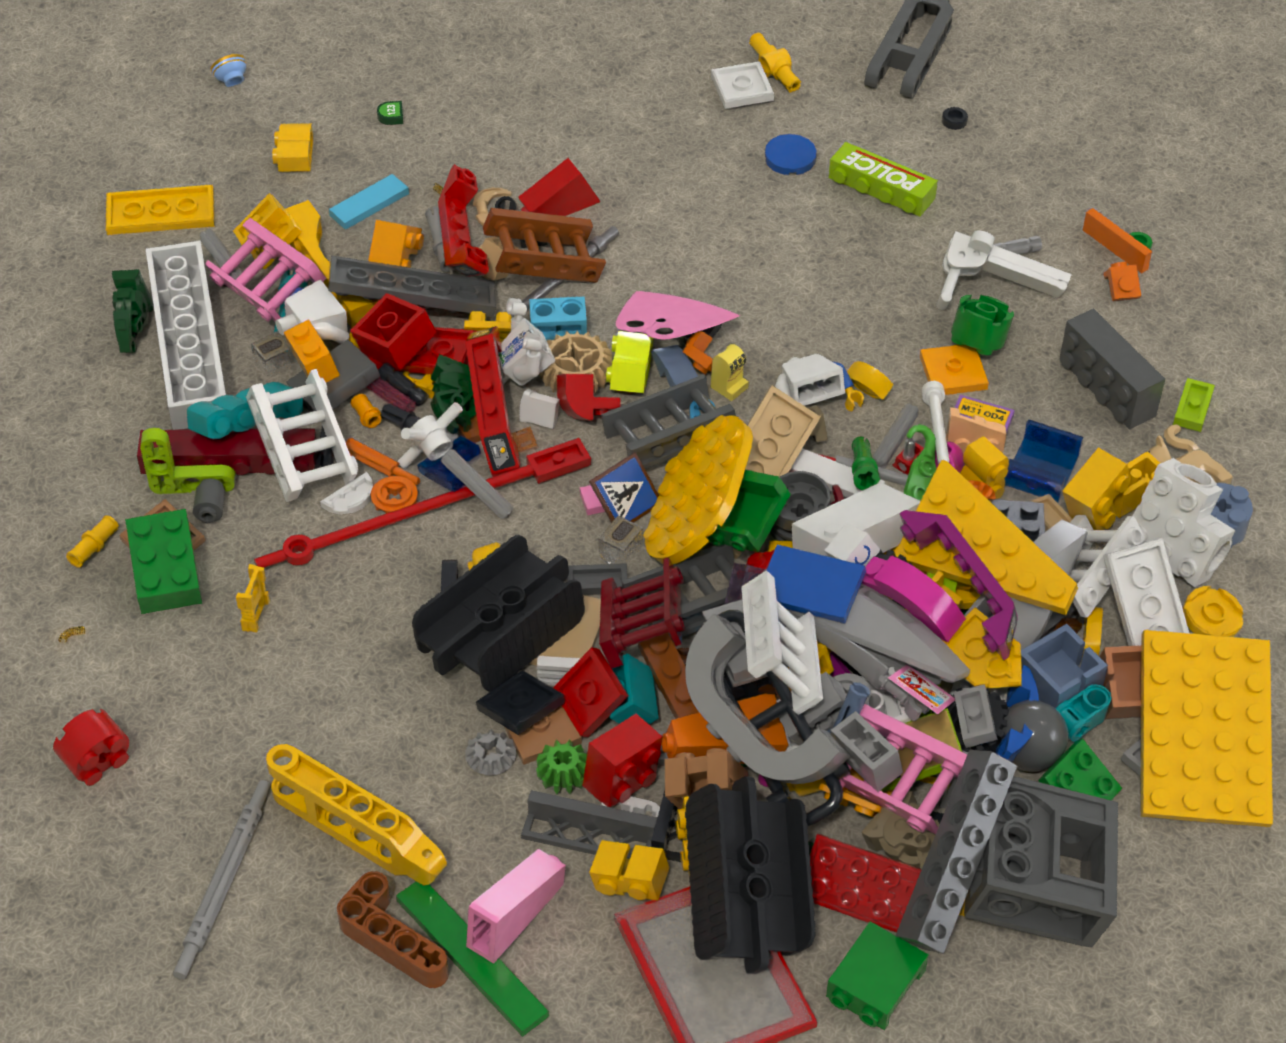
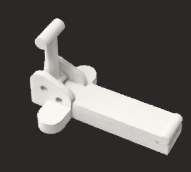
M977 230L970 237L955 231L943 260L942 267L948 275L936 306L940 310L946 309L952 299L958 277L976 275L981 268L986 272L1051 295L1054 298L1061 297L1067 288L1072 274L993 245L994 236L988 232Z

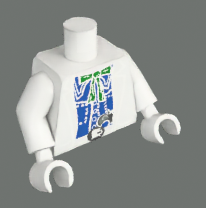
M509 298L506 310L508 314L514 315V317L511 318V332L501 343L502 352L498 353L503 384L511 378L518 385L522 386L556 360L544 334L526 318L522 317L527 312L526 305L520 299Z

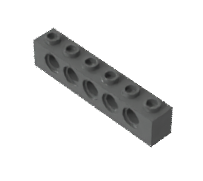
M969 750L895 936L921 949L944 954L1016 771V764L992 751Z

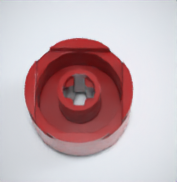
M93 709L87 710L74 717L63 727L65 735L62 739L59 740L56 737L53 744L55 754L71 773L87 786L96 784L102 778V772L111 766L115 769L120 768L129 759V755L126 753L129 747L128 736L103 709H100V713H96Z

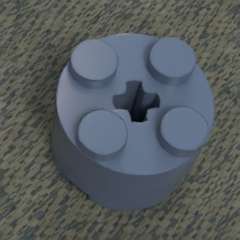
M1217 483V486L1222 488L1223 491L1211 515L1235 530L1232 536V545L1242 542L1245 538L1253 512L1252 502L1248 497L1247 489L1244 487Z

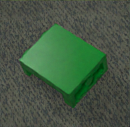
M745 470L735 504L723 525L720 526L718 524L716 530L707 537L709 542L716 546H721L722 544L732 546L734 549L742 552L745 550L759 552L791 495L780 477Z
M870 921L829 978L826 997L829 998L835 1007L841 1010L848 1009L859 1015L860 1020L870 1027L877 1026L885 1031L891 1014L914 980H920L926 971L929 954Z

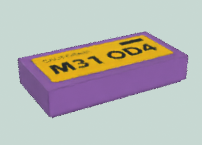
M964 395L959 396L955 408L959 409L962 416L972 419L974 415H977L986 421L1005 425L1006 434L1015 412L1013 409Z

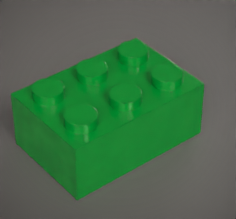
M186 509L125 519L141 614L202 604Z

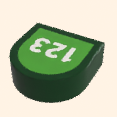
M388 101L380 104L377 107L378 121L385 125L403 124L402 101Z

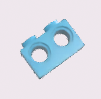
M585 296L529 299L530 323L544 334L546 341L554 340L556 334L564 336L566 331L569 334H575L577 330L582 335L587 333Z

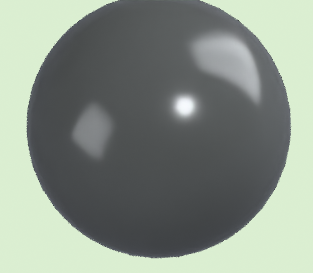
M1024 700L1012 705L1007 709L1009 714L1004 717V720H1007V727L1002 728V731L1007 734L1012 728L1021 733L1024 724H1026L1033 732L1012 763L1017 765V769L1027 772H1038L1050 768L1064 754L1067 748L1068 728L1064 718L1057 709L1043 701Z

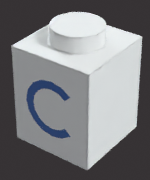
M846 523L824 552L828 557L866 566L874 556L876 557L880 549L868 533Z

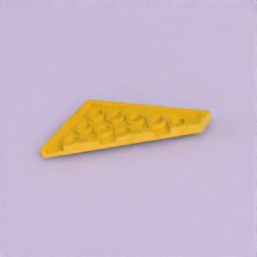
M941 460L916 511L947 515L1009 597L1066 615L1077 593V583L951 464ZM903 536L895 552L896 557L901 554L906 557L907 563L911 562L919 570L932 574L940 571L944 574L945 578L972 586L969 580L972 578L967 571L962 573L953 560L954 553L951 549L945 551L938 539L920 550L914 541L909 543Z

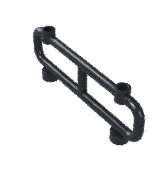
M727 610L718 614L726 618L730 623H737L745 635L743 612ZM772 671L766 672L781 701L749 721L758 730L787 712L802 741L805 742L813 732L803 713L798 715L793 711L792 693L788 686ZM723 676L724 688L728 697L743 713ZM846 761L834 772L823 778L830 790V797L825 803L806 813L807 826L816 824L839 808L843 799V789L839 780L851 773ZM763 776L771 791V794L766 796L767 802L786 803L792 800L780 781Z

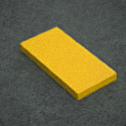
M213 185L106 193L107 235L215 227Z

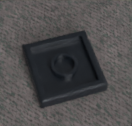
M522 670L477 700L476 705L478 711L519 735L563 705L565 698L561 692Z

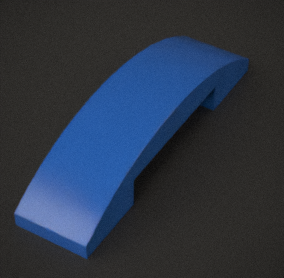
M1024 664L1021 667L1022 686L1008 688L1006 698L1008 707L1024 700H1039L1033 674L1030 668ZM1024 724L1021 733L1011 728L996 748V754L1012 762L1030 739L1033 732L1026 724Z

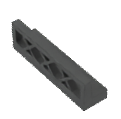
M530 791L527 800L528 815L521 833V839L596 855L599 847L593 838L601 834L611 835L615 842L628 844L632 841L646 843V846L651 847V839L657 817L538 791ZM534 819L547 821L552 829L544 833L531 831ZM570 827L579 828L584 836L576 840H570L564 837L562 831ZM628 853L627 858L630 859L632 853Z

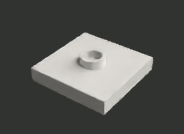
M760 61L711 69V78L725 109L774 101V92Z

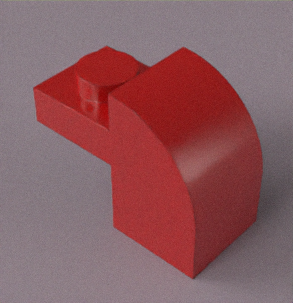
M593 374L557 375V398L560 399L559 404L563 411L573 419L580 421L593 420V410L594 415H601L620 407V397H593Z

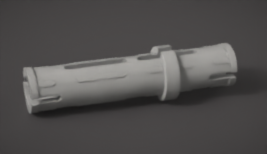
M434 206V215H432L430 208L425 212L433 238L432 248L435 256L438 257L440 269L444 272H449L448 266L445 265L439 207Z

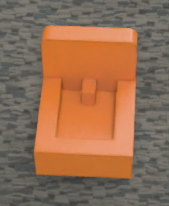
M1127 262L1111 264V267L1103 274L1104 279H1109L1112 301L1140 298L1141 290L1137 265H1127Z
M698 331L689 337L686 347L682 352L694 360L692 365L706 375L708 371L712 372L713 358L704 353V351L712 341V337L703 331Z

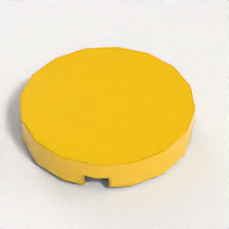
M1202 586L1194 589L1187 596L1183 605L1188 628L1194 634L1234 637L1243 625L1242 616L1244 613L1238 600L1228 591L1221 588L1215 590L1210 589L1211 586Z

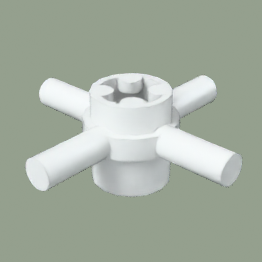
M454 402L438 420L434 416L429 415L418 420L411 428H403L401 437L406 440H413L414 444L397 461L400 463L399 465L406 469L422 452L425 453L429 460L433 461L440 459L451 450L453 443L458 441V435L447 432L446 427L463 411L462 407Z

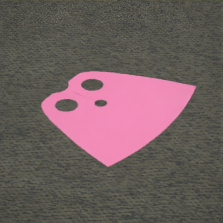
M636 291L626 302L617 317L616 327L624 331L642 332L649 337L666 340L714 327L740 315L688 298ZM661 318L666 319L665 322H657L656 320ZM637 320L642 321L644 325L641 327H629L626 323ZM659 328H670L673 330V333L662 335L656 333V330Z

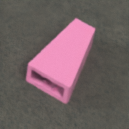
M538 849L469 905L466 947L494 964L562 887L566 865L557 857L548 855Z

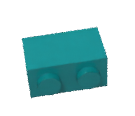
M626 653L623 655V665L612 668L628 694V697L611 713L610 719L620 724L637 714L650 724L659 719L652 671L648 665Z

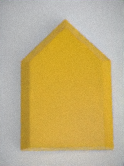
M975 607L965 616L966 620L949 642L943 641L970 669L969 676L964 679L974 687L985 684L986 688L1022 686L1021 644L1013 638L1009 657L1004 661L997 651L991 653L982 640V637L985 636L982 623L989 618Z

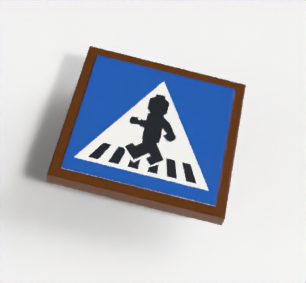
M636 452L589 481L611 523L617 517L631 524L651 512L659 496Z

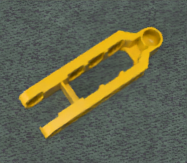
M276 745L267 753V768L269 774L274 778L271 785L274 800L279 805L394 875H407L422 885H429L447 866V861L442 851L405 813L291 745ZM281 757L291 759L286 765L275 764V761ZM288 786L295 792L285 795L280 790L282 787ZM331 788L343 790L338 796L330 794ZM359 803L369 806L364 812H357L352 808ZM337 816L346 823L335 826L330 821L333 817ZM384 819H391L395 824L390 828H386L385 826H380L379 822ZM363 832L370 836L371 839L359 841L355 837L358 833ZM387 848L391 852V857H385L381 852Z

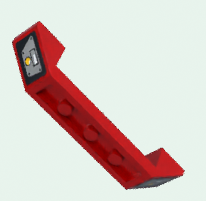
M454 164L438 200L445 265L467 277L486 275L489 272L487 254L482 249L471 246L466 205L478 192L476 176L469 169H462Z
M497 326L470 333L465 341L479 436L493 477L520 468L518 448L511 436L498 357V353L502 352Z

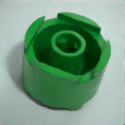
M972 294L965 295L960 298L951 328V340L958 345L976 348V351L980 354L992 355L993 350H999L1005 346L1014 312L1009 313V306L996 298L980 295L979 299H971Z

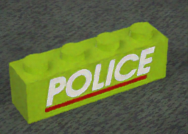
M845 142L830 159L828 178L854 188L860 193L875 197L884 203L901 208L907 213L921 217L936 199L938 180L848 142Z

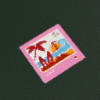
M908 664L888 677V679L936 714H939L955 701L954 697Z

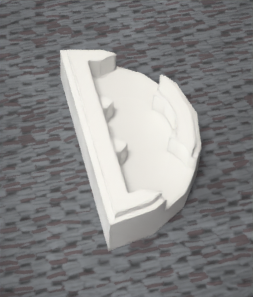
M367 472L320 501L321 507L336 514H349L363 509L371 500V490L373 488L371 477Z

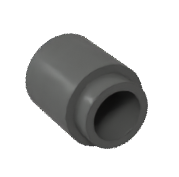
M208 478L201 481L197 486L193 515L198 520L211 523L218 521L222 517L225 489L220 481Z

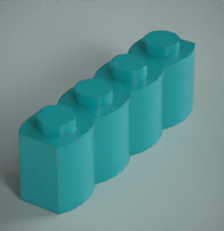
M270 382L263 385L265 392L270 394L293 388L280 382ZM250 388L240 391L236 396L222 395L212 402L200 401L192 404L187 408L188 429L212 439L222 438L232 430L243 432L251 429L256 425V422L246 399ZM303 398L273 405L272 410L275 418H291L299 415L303 411Z

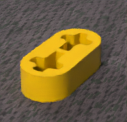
M1095 607L1091 614L1084 619L1083 641L1085 645L1083 654L1084 650L1090 647L1099 656L1103 608Z

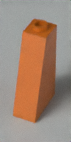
M762 694L737 701L748 720L777 703L775 694ZM700 712L671 720L667 732L662 735L661 743L664 753H667L668 759L676 758V755L679 753H692L695 757L707 756V750L712 748L726 750L729 745L722 738L717 739L706 728L708 722ZM779 717L758 729L777 751H786L788 742Z

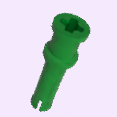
M860 436L855 438L851 444L854 456L851 468L855 486L863 491L878 484L880 476L877 462L872 458L870 442L867 438L864 442V437Z

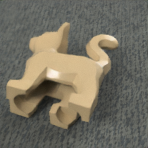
M1171 425L1164 431V438L1168 445L1188 452L1176 458V460L1202 469L1216 483H1231L1233 476L1221 464L1213 460L1207 452L1200 450L1193 441L1175 436L1181 431L1179 425ZM1158 436L1156 438V445L1150 448L1148 452L1160 463H1163L1172 458L1163 438ZM1186 477L1187 479H1189V480H1191V481H1193V482H1195V483L1200 484L1198 481H1195L1194 479H1191L1190 477Z

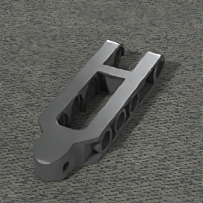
M949 0L904 1L869 63L865 74V86L876 88L879 80L883 79L889 67L906 71L901 84L900 94L912 99L915 97L952 28L951 16L954 13V9L950 5ZM926 11L937 15L919 49L902 45V39L905 34L909 33L913 19L916 20L923 17Z

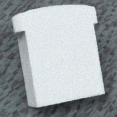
M527 389L523 393L520 403V422H530L553 429L557 423L560 399Z

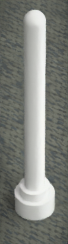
M929 381L922 387V398L930 406L933 433L936 438L938 464L941 460L949 463L941 403L945 399V390L940 382Z

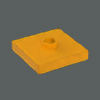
M953 345L920 349V359L928 382H940L944 386L945 395L988 390L989 382L976 348L967 345Z

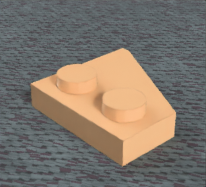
M950 407L946 433L947 442L951 441L957 444L964 454L966 447L970 443L984 436L1001 452L1004 451L1006 440L1005 425L986 421L977 415H974L971 419L960 415L959 409Z

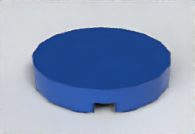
M795 134L779 135L771 139L766 145V163L773 171L783 175H789V172H796V175L803 174L811 170L815 165L817 150L815 145L803 136Z

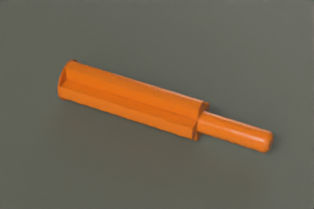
M349 438L345 442L350 456H354L356 460L388 477L393 475L402 476L411 480L415 485L420 483L419 477L399 468L400 463L353 438Z

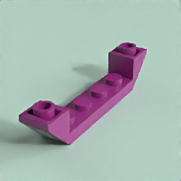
M908 510L900 512L903 523L900 526V530L909 543L914 541L921 550L938 539L945 551L951 549L954 553L953 560L962 573L967 571L972 578L969 580L975 591L979 595L984 593L989 599L986 603L994 616L982 623L985 632L982 640L991 653L997 651L1003 661L1007 659L1018 621L1014 602L947 515Z

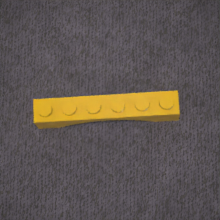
M307 200L285 209L302 231L290 246L316 264L326 277L323 283L328 288L330 262L324 257L319 248L322 237L321 218L311 202ZM331 292L346 310L347 323L351 328L380 300H368L362 296L350 294L341 296Z

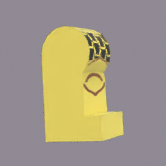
M730 344L724 352L719 353L712 360L711 388L730 401L737 398L749 386V381L743 378V365L746 364V356L737 345Z

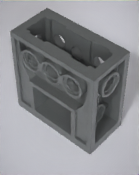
M1013 776L965 898L964 917L1075 945L1093 947L1117 917L1118 802ZM1060 855L1081 860L1080 878L1060 873Z

